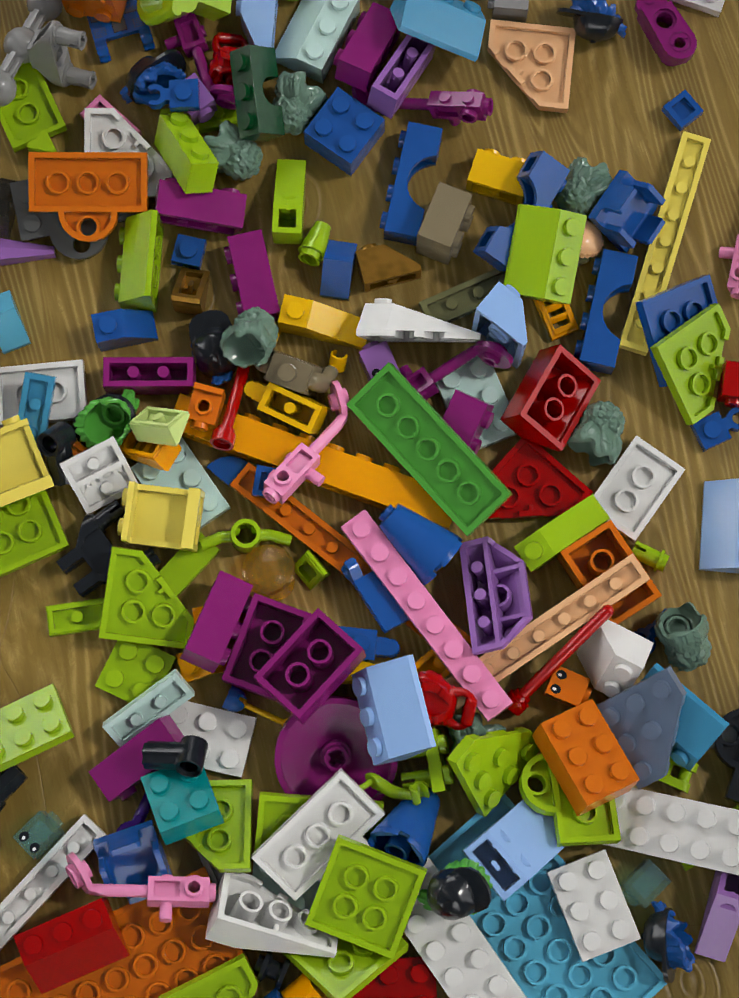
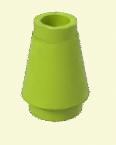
M316 221L314 223V226L298 247V258L303 263L310 266H319L323 261L331 230L329 224L323 221Z

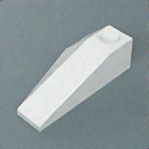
M375 298L374 303H365L356 329V336L370 342L476 343L480 340L486 341V336L478 332L394 304L392 299Z
M246 873L222 874L216 892V901L213 902L209 913L205 939L240 949L331 958L336 956L338 938L305 925L310 910L297 908L287 901L289 897L281 892L276 895L262 886L264 882L255 876Z

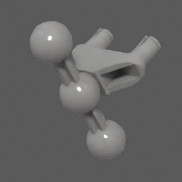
M27 0V9L30 13L23 26L15 27L6 34L3 44L6 57L0 66V107L8 105L16 97L17 85L14 77L23 63L31 62L32 68L37 69L54 85L64 88L74 85L88 88L89 90L94 89L97 82L96 72L74 67L67 48L71 47L82 51L87 42L86 32L63 27L59 21L54 20L62 12L63 4L61 0ZM49 21V22L42 28L44 22Z

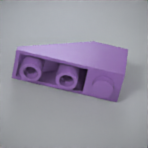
M715 870L694 953L725 962L739 926V876Z

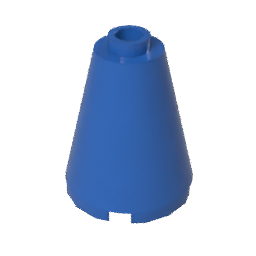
M399 503L395 507L389 504L378 517L382 521L379 525L380 529L423 585L428 584L437 576L435 572L442 566L445 567L462 545L463 539Z
M428 788L430 797H420L421 803L419 805H414L412 800L403 799L371 831L368 839L369 846L423 867L427 862L440 807V798L437 793H433L432 789Z

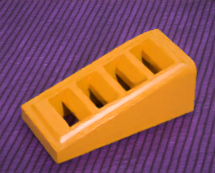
M533 299L551 341L579 331L570 304H550L545 306L543 301ZM562 308L563 313L550 318L549 313ZM567 319L568 324L554 329L553 324Z
M133 431L123 439L122 445L119 446L126 458L164 471H169L181 451L179 444L177 446H168L139 441L137 443Z

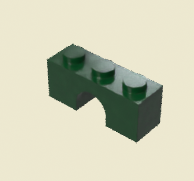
M249 44L229 52L239 139L266 142L285 135L282 106L269 103L263 93V82L278 77L275 48Z

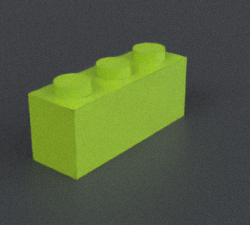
M173 112L171 114H160L154 145L185 194L212 192L219 162L187 113Z

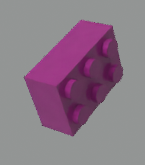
M254 593L222 676L223 682L276 701L256 682L254 676L312 614Z
M317 608L255 674L254 679L268 694L304 725L366 658V654L356 641Z

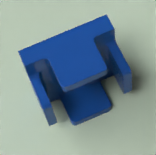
M619 170L588 218L619 251L627 253L630 248L635 247L636 242L647 245L652 244L665 224L662 218L652 215L658 208V205H663L666 200L650 183L637 181L628 171Z
M153 820L93 840V846L98 857L99 872L104 884L148 885V876L172 875V870ZM127 897L129 904H134L147 899L141 897Z

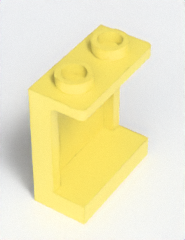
M19 415L1 421L3 427L0 428V507L54 486L30 429L29 421L27 418L20 420Z
M129 481L128 488H124L122 493V506H125L124 518H120L118 522V536H121V541L126 544L197 552L205 492L199 488L189 487L188 490L138 484L135 481Z

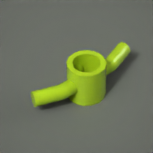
M245 518L234 523L231 531L214 533L200 539L199 543L203 551L221 543H232L237 551L250 553L257 549L260 541H272L290 547L293 535L273 529H260L255 521ZM241 529H250L252 534L256 535L255 539L251 543L239 542L236 536L239 535Z

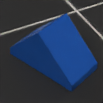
M328 241L323 259L320 297L349 301L357 251L356 243Z

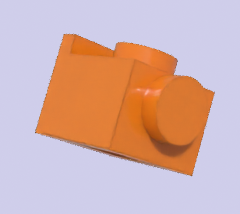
M195 382L187 410L190 414L187 423H191L190 427L195 430L208 432V429L214 430L218 426L226 394L224 389ZM207 403L210 407L207 411L203 412L199 410V405Z

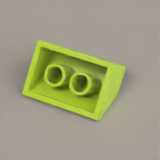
M518 204L503 285L509 284L520 293L521 297L552 304H571L587 215L556 208Z
M149 210L126 217L125 227L120 228L119 242L120 245H123V255H118L117 273H121L120 283L115 284L114 299L118 301L121 309L146 310L157 313L164 227L158 210Z

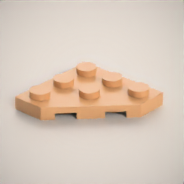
M491 19L487 47L489 54L538 110L559 113L568 112L575 29Z

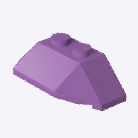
M488 536L462 542L459 549L472 653L475 656L504 649L533 619L526 564L522 559L497 544Z

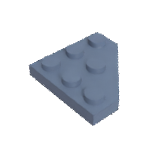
M671 665L597 705L640 779L636 784L638 790L668 774L670 755L675 744L680 723L679 717L687 693Z

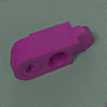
M635 0L634 9L638 15L637 21L661 62L671 67L687 63L693 57L697 48V39L672 1ZM664 22L669 28H661L657 23ZM674 43H678L680 48L675 47Z

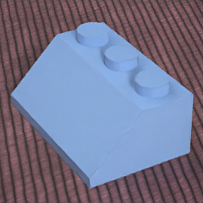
M499 281L476 308L472 331L486 336V341H495L503 345L513 357L512 366L517 369L521 364L527 345L523 300L520 298V293L509 284L505 286Z
M739 478L704 482L699 570L739 574Z
M413 654L366 667L351 675L353 680L352 689L357 696L360 708V721L365 728L368 740L367 750L372 757L374 766L406 760L436 747Z

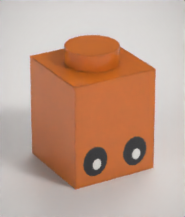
M560 666L549 677L542 695L571 708L588 701L591 695L592 688L588 687L590 678Z

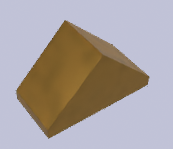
M181 268L171 294V302L175 312L197 315L205 311L210 271Z

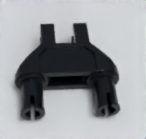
M116 499L97 514L88 513L84 516L76 547L56 561L66 575L84 562H87L93 571L73 585L83 598L101 585L106 584L111 547L113 545L105 536V529L122 518L125 513ZM151 547L144 552L154 567L161 563V560Z

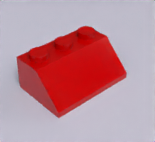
M561 344L541 349L500 420L521 438L560 452L564 449L601 380Z
M107 897L97 899L13 936L24 966L41 994L130 956Z

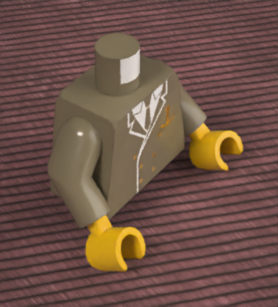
M279 329V332H278L277 342H278L279 336H280V334H281V330H280V329ZM273 348L268 362L259 367L255 366V368L265 373L264 380L305 395L316 396L317 393L326 392L331 386V381L336 379L338 373L345 371L348 354L340 358L336 357L337 350L331 351L329 364L323 368Z

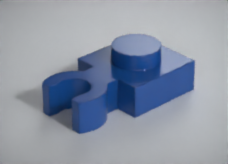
M198 78L169 80V88H163L158 84L148 86L150 94H160L159 99L149 100L151 109H161L166 104H169L171 112L200 111Z
M739 407L732 408L723 419L719 411L702 418L694 425H690L703 452L730 440L732 437L729 430L739 431V424L735 423L732 419L733 415L739 413Z

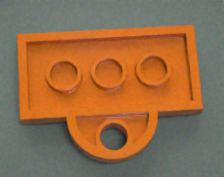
M28 152L29 212L58 213L63 229L71 237L79 241L91 243L103 240L115 229L119 213H142L148 211V153ZM86 219H93L97 225L95 233L90 236L84 235L81 231V224Z

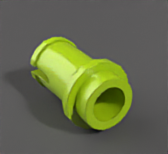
M639 540L636 541L632 550L639 562L654 568V572L656 570L663 572L670 557L665 554L666 550L658 551L641 543Z

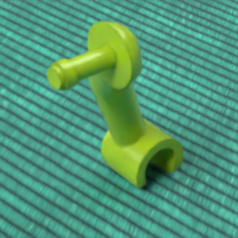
M371 772L365 774L366 781L359 785L363 790L370 786L393 799L412 800L414 805L421 803L420 797H430L427 783L424 781L414 782L409 786V789L395 786L380 775Z

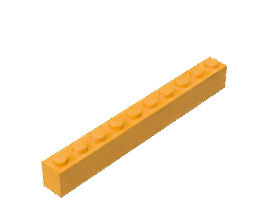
M190 392L188 396L180 393L174 409L187 411L192 393ZM201 403L199 405V410L203 412L207 411L210 405L207 403ZM226 404L223 406L218 425L222 423ZM245 413L244 416L237 414L233 425L236 434L234 447L230 451L223 452L261 466L277 468L284 461L286 455L289 452H293L301 442L309 447L316 438L305 433H300L299 436L289 433V428L278 423H272V426L261 423V418L250 413ZM191 423L186 424L182 437L214 448L210 444L213 429H208V432H202L191 428ZM328 443L318 454L320 455V465L315 470L325 477L324 482L319 487L385 510L389 504L395 507L399 503L443 528L450 529L452 519L412 476L400 473V468L384 463L383 466L372 463L373 459L364 454L356 453L355 456L344 453L345 449L333 443ZM308 479L305 480V482H308V483L313 484V483H312L311 481H309Z

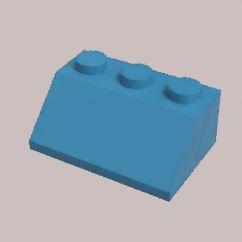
M459 0L393 1L390 11L398 31L474 62L477 61L486 19L478 4L470 0H466L465 3Z
M656 662L642 680L664 668ZM682 684L687 693L679 717L680 723L675 744L672 747L670 756L677 765L685 767L690 771L728 727L729 723Z

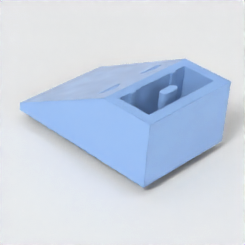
M522 799L465 847L462 852L469 860L479 862V867L483 866L485 868V874L490 876L489 882L493 884L492 889L501 900L505 901L566 846L557 847L553 816H545L535 812Z

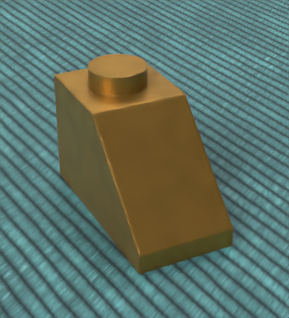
M370 243L356 251V262L364 292L421 278L422 269L419 263L385 244L377 246L376 243Z

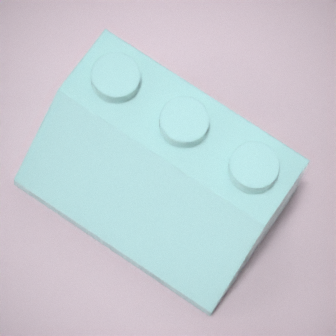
M301 0L275 50L276 62L296 72L304 71L307 77L323 84L338 50L342 47L360 12V0Z

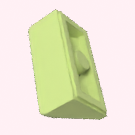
M147 406L130 421L129 425L139 442L177 446L190 414L184 410Z

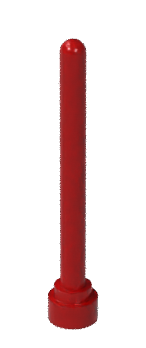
M238 366L222 423L212 432L210 444L218 450L230 451L234 447L236 434L233 425L251 366L247 368Z
M604 605L522 688L511 689L507 693L513 702L508 709L513 714L520 716L529 707L530 696L613 615V607L611 605Z

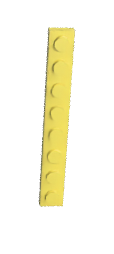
M686 131L682 133L663 195L666 201L663 205H660L657 217L665 221V224L652 244L648 245L620 338L619 348L644 356L648 353V345L635 302L667 290L711 142L709 138Z

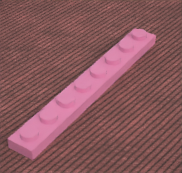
M363 510L342 525L341 530L456 682L461 688L473 693L478 701L476 708L487 722L491 721L513 704L511 699L479 657L473 655L472 648L368 512Z

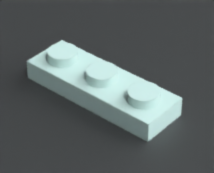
M174 669L105 720L102 727L117 745L121 747L155 720L169 715L195 696V691L177 669Z

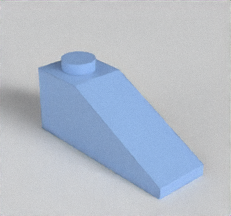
M236 0V16H241L242 29L250 45L274 48L278 0Z

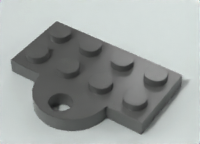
M28 179L10 183L21 241L25 242L51 237L52 243L59 252L77 260L92 258L103 250L109 236L103 240L91 242L86 252L79 253L75 249L76 239L63 229L58 213L29 212ZM119 213L117 223L125 222L126 217L136 215V213ZM93 219L84 220L81 224L82 233L86 236L95 233L97 228L96 222Z

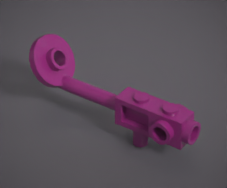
M190 12L175 19L174 23L178 35L164 40L167 49L170 50L182 46L187 57H193L200 80L213 96L216 104L228 110H236L233 86L214 85L209 75V68L203 53L209 50L205 39L207 33L204 26L200 24L199 15Z
M375 76L366 92L352 86L353 98L367 106L371 86L378 76ZM468 89L466 92L431 91L429 99L405 98L399 109L429 110L433 119H448L452 126H457L461 120L466 123H475L476 120L486 121L487 116L492 115L493 100L492 98H486L484 92L477 89Z
M480 340L429 374L424 366L414 373L408 365L400 367L399 370L422 397L427 400L439 392L435 383L478 356L485 364L491 367L508 369L513 363V357L503 345L495 341Z

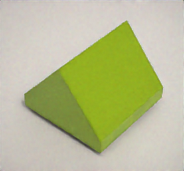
M46 130L27 143L29 152H57Z
M310 550L306 551L292 566V569L310 590L331 574L314 552Z

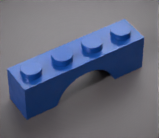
M409 121L407 131L401 130L398 148L403 149L401 157H395L392 174L396 175L395 184H389L386 201L390 202L388 212L383 211L380 221V229H384L385 240L417 245V234L424 220L425 210L411 198L408 192V184L411 178L421 169L436 166L443 128Z
M544 150L530 153L516 178L523 190L524 204L552 208L551 203L555 196L564 189L567 183L566 177L570 170ZM515 222L507 227H487L473 253L497 270L506 271Z
M603 249L601 257H595L591 274L596 275L595 284H589L585 302H590L589 312H583L579 329L584 330L582 341L577 340L573 355L591 371L611 375L615 368L621 339L612 334L607 328L603 318V306L613 296L629 292L633 284L638 256Z

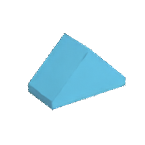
M10 290L0 293V348L3 354L31 344Z

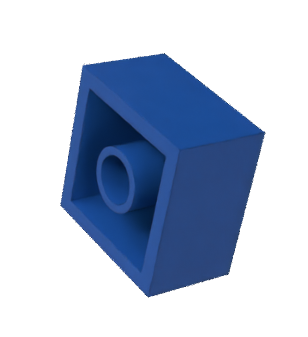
M337 87L303 131L304 143L352 176L384 134L385 119Z

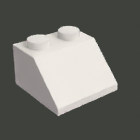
M607 620L579 647L576 654L594 689L611 698L633 686L644 669L654 642Z

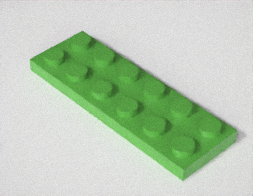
M388 362L346 404L466 536H470L513 495L392 363Z

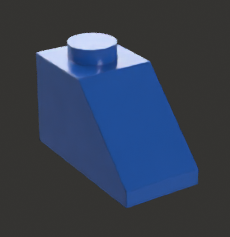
M116 309L91 314L96 343L101 352L159 340L153 311Z

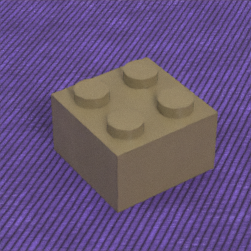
M439 182L417 234L416 253L446 265L449 264L451 257H458L463 244L464 232L462 231L468 232L474 217L472 215L475 206L471 205L473 194Z

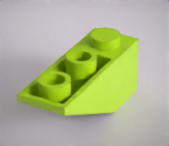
M277 159L272 219L273 243L301 244L303 241L306 160Z

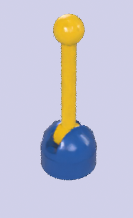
M233 685L222 705V708L231 712H238L246 708L282 725V727L288 719H282L247 703L245 692Z

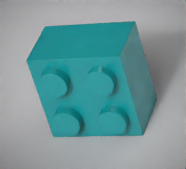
M204 766L201 775L198 777H185L177 773L176 770H158L140 777L165 845L224 823Z

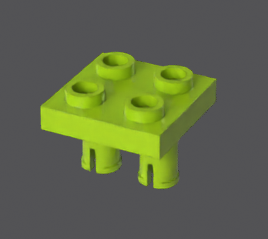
M432 728L436 747L408 758L426 757L428 769L401 772L402 781L413 779L415 780L414 782L424 781L427 783L428 788L431 787L433 793L451 791L450 785L455 784L453 769L451 766L446 765L445 754L450 753L447 735L441 734V730ZM414 782L404 783L402 786L409 789V786Z

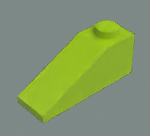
M592 494L514 546L529 570L531 572L536 571L556 558L562 550L611 518L594 494Z

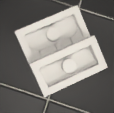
M114 436L59 463L86 514H90L113 502L115 499L121 498L123 489L128 488L129 481L138 483Z

